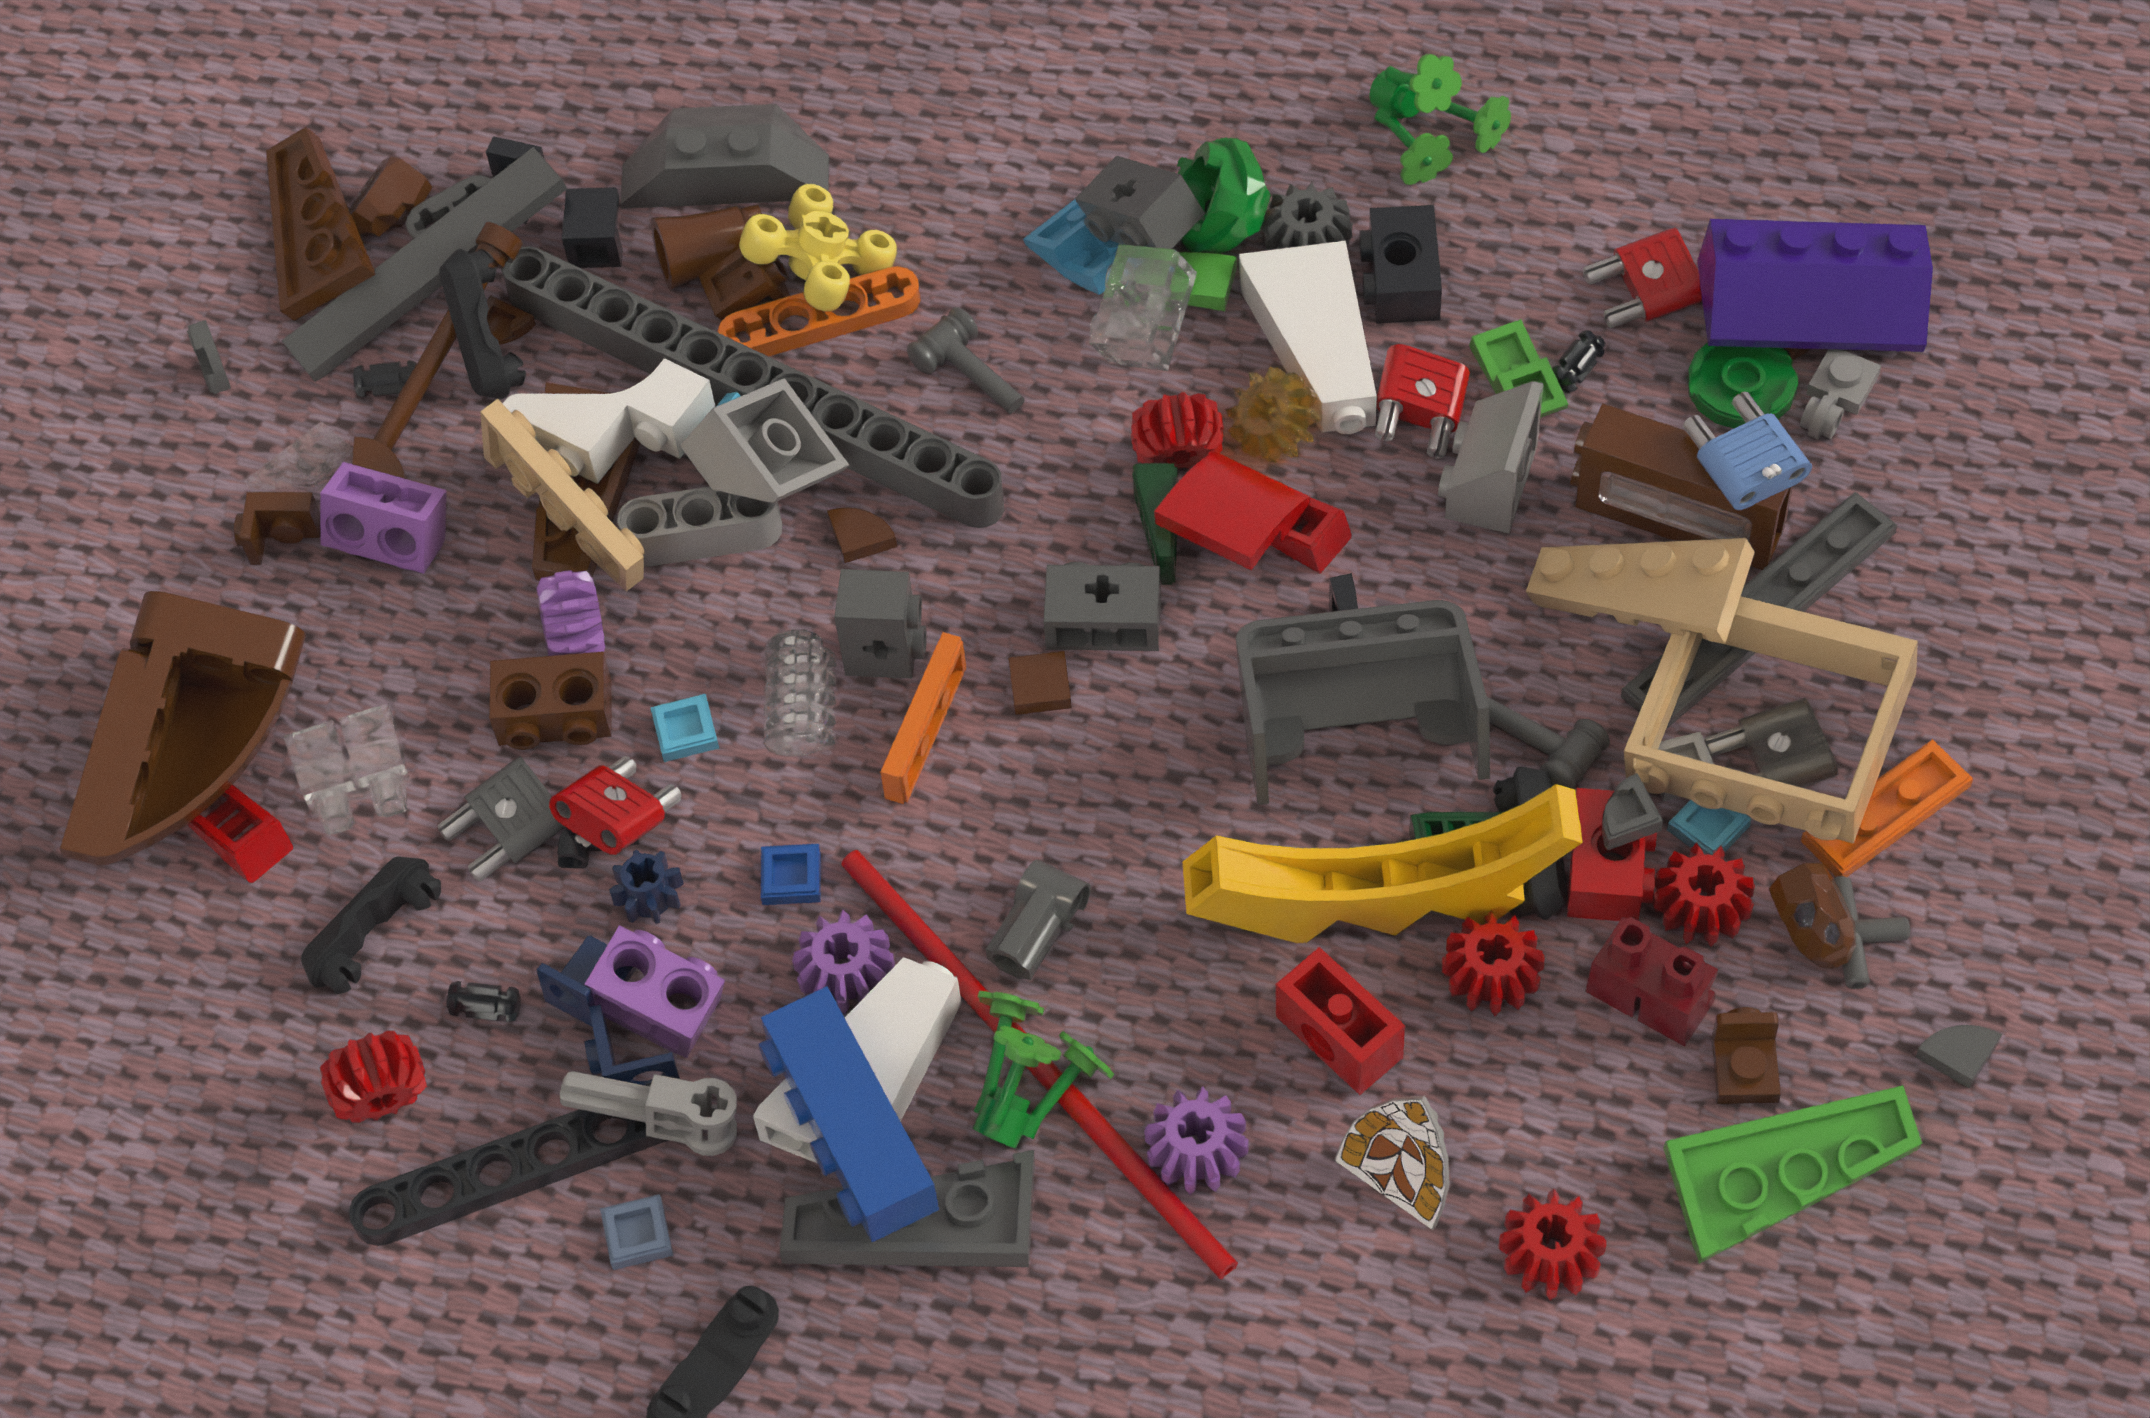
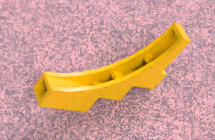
M1555 784L1524 804L1485 821L1443 834L1393 844L1354 848H1293L1255 844L1216 835L1182 861L1186 914L1293 943H1307L1338 920L1396 936L1430 911L1464 920L1468 916L1478 924L1483 925L1485 923V916L1490 910L1498 920L1524 902V883L1582 844L1576 793L1574 789Z

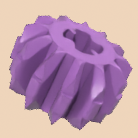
M572 570L541 578L536 589L548 656L603 652L605 650L604 633L593 577L587 571L572 572Z
M842 910L838 917V922L832 924L819 915L816 921L818 933L801 931V936L799 937L801 950L794 952L792 962L794 970L799 974L797 981L801 992L804 995H808L828 986L831 994L836 999L838 1007L845 1015L850 1007L849 1000L857 998L858 1002H860L870 992L869 990H872L892 970L895 962L893 953H890L888 950L890 947L889 937L883 929L874 930L873 922L868 918L867 914L852 924L849 914ZM848 958V963L839 964V959Z
M1203 1086L1197 1092L1196 1100H1188L1177 1089L1173 1095L1174 1108L1157 1103L1156 1108L1153 1110L1156 1123L1147 1124V1127H1145V1142L1151 1146L1147 1150L1148 1163L1152 1168H1162V1181L1167 1186L1183 1176L1185 1191L1189 1195L1197 1188V1179H1205L1207 1186L1216 1192L1220 1187L1219 1172L1236 1178L1240 1172V1162L1237 1158L1245 1157L1248 1154V1139L1242 1135L1246 1131L1245 1118L1242 1116V1113H1231V1101L1226 1095L1210 1103L1208 1091ZM1196 1135L1199 1141L1204 1143L1196 1144L1195 1140L1189 1136Z

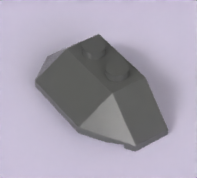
M777 104L673 108L623 163L620 205L621 209L787 202L791 201L795 191L805 184H815L829 192V155Z

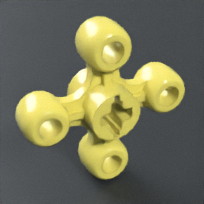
M805 184L795 191L788 209V219L796 230H785L783 224L773 216L766 214L754 215L746 222L740 238V250L747 260L760 265L774 262L779 255H788V264L791 270L798 277L806 280L804 297L807 303L817 310L833 311L838 309L844 302L850 285V276L841 265L852 264L853 269L859 275L892 267L897 254V245L890 235L879 230H868L862 233L858 239H848L849 229L840 218L831 214L833 210L831 194L821 186Z

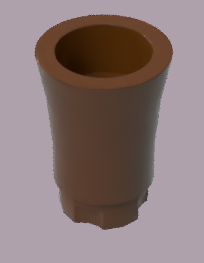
M751 205L741 209L737 206H732L716 211L685 216L651 218L654 248L668 289L672 290L699 278V275L739 249L741 234L746 222L752 216L762 214L759 205Z

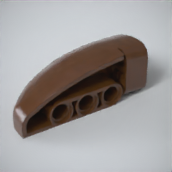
M160 591L146 592L143 596L130 639V649L123 648L114 668L60 846L62 857L98 866L117 863L153 846L182 829L211 806L240 778L262 748L280 717L293 683L306 637L305 632L299 627L282 620Z

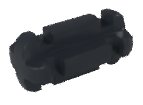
M1590 330L1580 332L1578 336L1581 340H1574L1558 360L1560 365L1552 368L1561 389L1567 393L1576 391L1577 386L1575 383H1582L1597 364L1595 358H1600L1604 355V339L1601 336L1594 335Z
M410 360L407 361V366L401 367L400 361L370 364V370H364L363 365H358L354 368L353 373L355 391L360 397H366V392L373 391V396L400 394L417 363Z
M456 981L450 984L446 1007L452 1016H459V1011H464L467 1018L498 1021L500 1015L506 1016V1022H512L518 1017L521 996L519 990L515 987H508L507 992L501 991V985L469 982L466 988L461 987V981Z

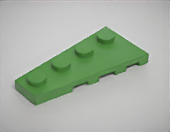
M1902 1085L1667 1140L1663 1149L1687 1229L1700 1264L1917 1151L1922 1145V1141L1904 1086Z

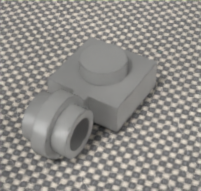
M1828 349L1808 384L1806 395L1811 396V399L1803 412L1800 427L1807 429L1808 436L1818 440L1821 435L1832 439L1842 420L1844 410L1858 415L1879 377L1881 365L1844 350Z

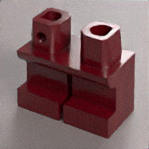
M1622 917L1592 962L1585 992L1630 1017H1633L1639 1008L1637 1021L1685 1047L1715 1001L1716 992L1710 988L1717 976L1718 969L1706 963L1701 954L1688 947L1683 946L1679 948L1651 933L1650 927L1632 917L1627 919Z

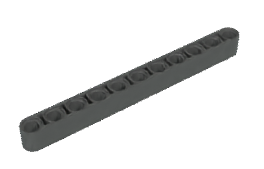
M531 246L521 247L513 263L506 262L504 268L501 269L512 306L533 315L534 319L649 374L659 366L664 358L710 380L716 406L727 393L738 392L740 396H743L785 378L849 464L848 469L967 526L975 528L988 527L995 524L1003 515L1005 507L1001 472L997 465L990 460L539 248Z

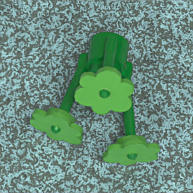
M1433 54L1423 55L1417 64V74L1403 72L1388 66L1386 70L1377 75L1370 88L1369 98L1371 104L1378 109L1375 114V120L1387 126L1408 148L1400 158V163L1404 166L1400 176L1407 185H1413L1418 181L1425 183L1435 178L1437 172L1446 169L1450 165L1453 154L1448 149L1450 140L1445 135H1439L1435 138L1430 133H1424L1415 139L1397 120L1398 118H1410L1419 111L1430 113L1436 109L1473 122L1474 133L1478 135L1475 148L1476 151L1485 153L1489 148L1493 149L1501 140V134L1507 130L1511 121V112L1507 110L1509 98L1505 96L1489 98L1478 112L1451 102V97L1455 96L1461 89L1462 79L1458 72L1453 71L1454 62L1449 56L1438 58Z
M979 991V1002L991 1006L989 1014L999 1018V1022L993 1037L994 1043L982 1093L973 1110L978 1113L972 1129L1002 1144L1017 1148L1022 1135L1034 1139L1042 1120L1080 1072L1090 1078L1097 1070L1109 1079H1112L1115 1074L1104 1062L1094 1055L1092 1047L1083 1046L1080 1042L1062 1031L1058 1036L1068 1046L1063 1057L1070 1064L1030 1114L1026 1111L1031 1101L1015 1094L1025 1066L1038 1067L1039 1062L1050 1064L1052 1060L1057 1061L1060 1059L1061 1051L1052 1045L1044 1043L1045 1041L1034 1034L1023 1033L1011 1027L1012 1022H1024L1026 1014L1042 1016L1044 1008L1040 1007L1038 1003L1021 999L1012 994ZM1004 1056H1006L1013 1062L1003 1087H997Z

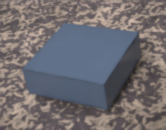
M660 1194L600 1208L613 1270L673 1256Z

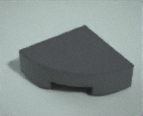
M206 320L189 325L187 333L198 358L209 392L216 394L231 389Z
M1638 773L1619 783L1605 806L1602 819V838L1607 851L1662 830L1663 819Z
M1975 1025L1947 1027L1928 1037L1918 1048L1916 1058L1970 1088L1998 1046L2002 1034L1992 1029Z

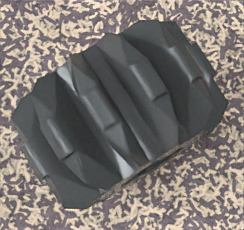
M1312 181L1306 190H1299L1290 183L1286 196L1273 194L1272 201L1269 203V209H1267L1262 223V231L1265 233V246L1267 250L1339 241H1346V245H1348L1349 240L1352 238V223L1350 222V209L1347 206V201L1337 200L1333 187L1318 192Z

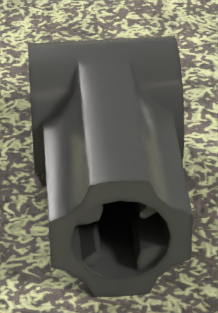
M1039 859L1034 860L1025 870L1019 881L1014 896L1013 908L985 949L987 959L994 963L999 970L1018 979L1031 980L1061 931L1067 932L1074 927V924L1070 923L1076 911L1078 909L1084 911L1091 894L1090 884Z

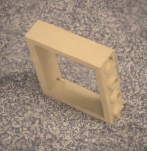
M1740 597L1725 645L1887 686L1846 799L1658 750L1702 639L1707 640L1703 633L1687 631L1685 636L1671 634L1624 749L1626 778L1638 773L1649 793L1661 794L1665 792L1691 799L1697 805L1707 809L1724 808L1749 815L1755 821L1763 824L1775 825L1779 823L1805 830L1812 836L1822 840L1838 839L1854 844L1916 675L1918 641Z

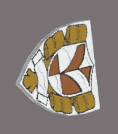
M1426 1096L1395 1097L1373 1105L1351 1124L1341 1141L1334 1160L1433 1230L1437 1226L1449 1189L1448 1155L1444 1143V1132L1437 1121V1112L1430 1107Z

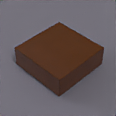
M1065 651L1008 658L1015 715L1072 708Z

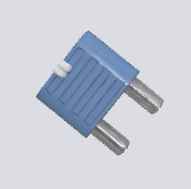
M1742 392L1741 395L1738 394L1732 401V405L1746 422L1735 429L1715 437L1699 415H1693L1692 418L1689 417L1683 424L1685 431L1700 449L1697 453L1698 461L1736 510L1746 509L1798 484L1812 470V464L1776 416L1772 413L1764 414L1748 392Z

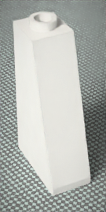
M1346 241L1239 254L1241 293L1320 431H1337L1341 434H1353L1365 427L1376 426L1377 395Z
M905 957L845 1017L900 1121L962 1003L958 978L954 977L948 969L931 961H925L920 964ZM785 1078L758 1106L753 1115L759 1139L817 1163L810 1146V1142L816 1140L817 1137L809 1122L798 1126L784 1097V1092L791 1090Z

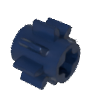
M634 850L633 856L623 866H613V873L618 884L609 889L614 906L625 905V912L629 922L633 923L641 916L652 918L654 923L658 924L660 923V915L668 907L680 908V900L675 889L684 885L678 867L668 869L665 852L659 851L654 856L647 853L641 854L638 850Z

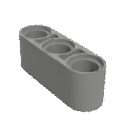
M710 486L638 497L624 504L617 517L619 530L627 528L643 546L645 551L643 555L644 566H656L761 550L777 542L783 528L778 501L769 503L712 490Z

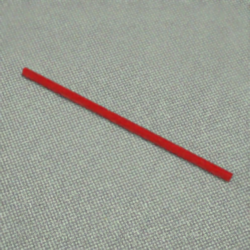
M859 850L850 852L841 863L845 871L928 961L942 965L954 977L958 978L960 996L995 1033L999 1018L991 1016L989 1014L991 1006L979 1002L978 998L979 991H989ZM1012 1022V1028L1026 1033L1017 1022ZM1053 1061L1050 1064L1039 1062L1038 1067L1025 1066L1047 1091L1063 1073ZM1072 1083L1057 1101L1061 1107L1220 1280L1237 1267L1238 1262Z

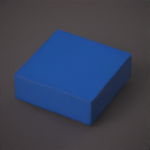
M819 844L761 847L762 905L821 902V850Z

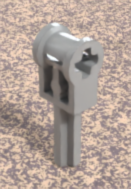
M572 1071L567 1073L561 1084L560 1103L563 1106L645 1122L646 1136L685 1143L693 1152L703 1156H715L724 1153L732 1147L737 1138V1122L734 1118L737 1112V1096L734 1089L728 1083L717 1078H703L692 1082L654 1074L651 1086L649 1087ZM712 1094L717 1096V1104H712ZM702 1130H708V1140L703 1139Z

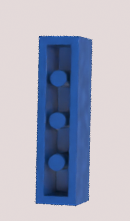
M828 986L762 1016L761 1020L767 1039L758 1044L762 1057L773 1077L781 1073L784 1074L791 1090L784 1092V1097L798 1126L809 1122L817 1139L810 1142V1146L823 1174L828 1176L834 1172L836 1173L844 1189L837 1192L836 1196L851 1227L862 1223L871 1242H874L938 1211L939 1206L935 1185Z

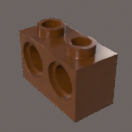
M604 651L490 661L489 719L498 745H508L514 749L528 750L535 748L541 742L565 741L573 745H587L594 742L596 738L612 737L611 676ZM579 700H587L582 704L572 705ZM531 704L527 708L515 710L519 706Z

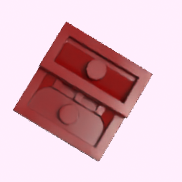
M1213 451L1192 467L1162 500L1154 511L1155 524L1252 571L1273 540L1279 542L1284 540L1309 505L1310 496Z

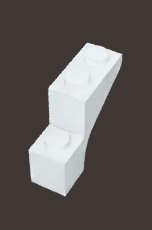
M665 358L643 381L620 392L611 394H514L503 402V405L510 412L518 410L528 419L535 430L536 437L534 438L547 452L550 449L556 450L569 465L572 476L579 474L597 484L635 437L643 446L652 451L663 450L680 459L685 453L680 447L682 442L711 409L715 407L710 380Z

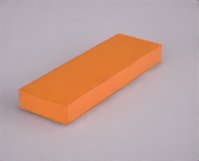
M942 632L880 771L885 799L904 804V802H908L967 668L964 645L959 636Z
M1932 739L1877 779L1854 844L1838 839L1822 840L1812 836L1807 831L1802 833L1801 842L1835 877H1848L1970 788L1973 778Z

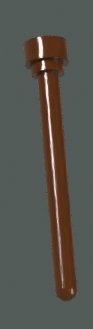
M492 222L484 224L475 240L478 245L475 252L479 249L489 252L494 261L489 263L488 267H496V269H503L506 262L513 263L523 246V242L519 237ZM489 282L482 284L483 290H485ZM449 309L373 439L384 444L391 451L457 338Z

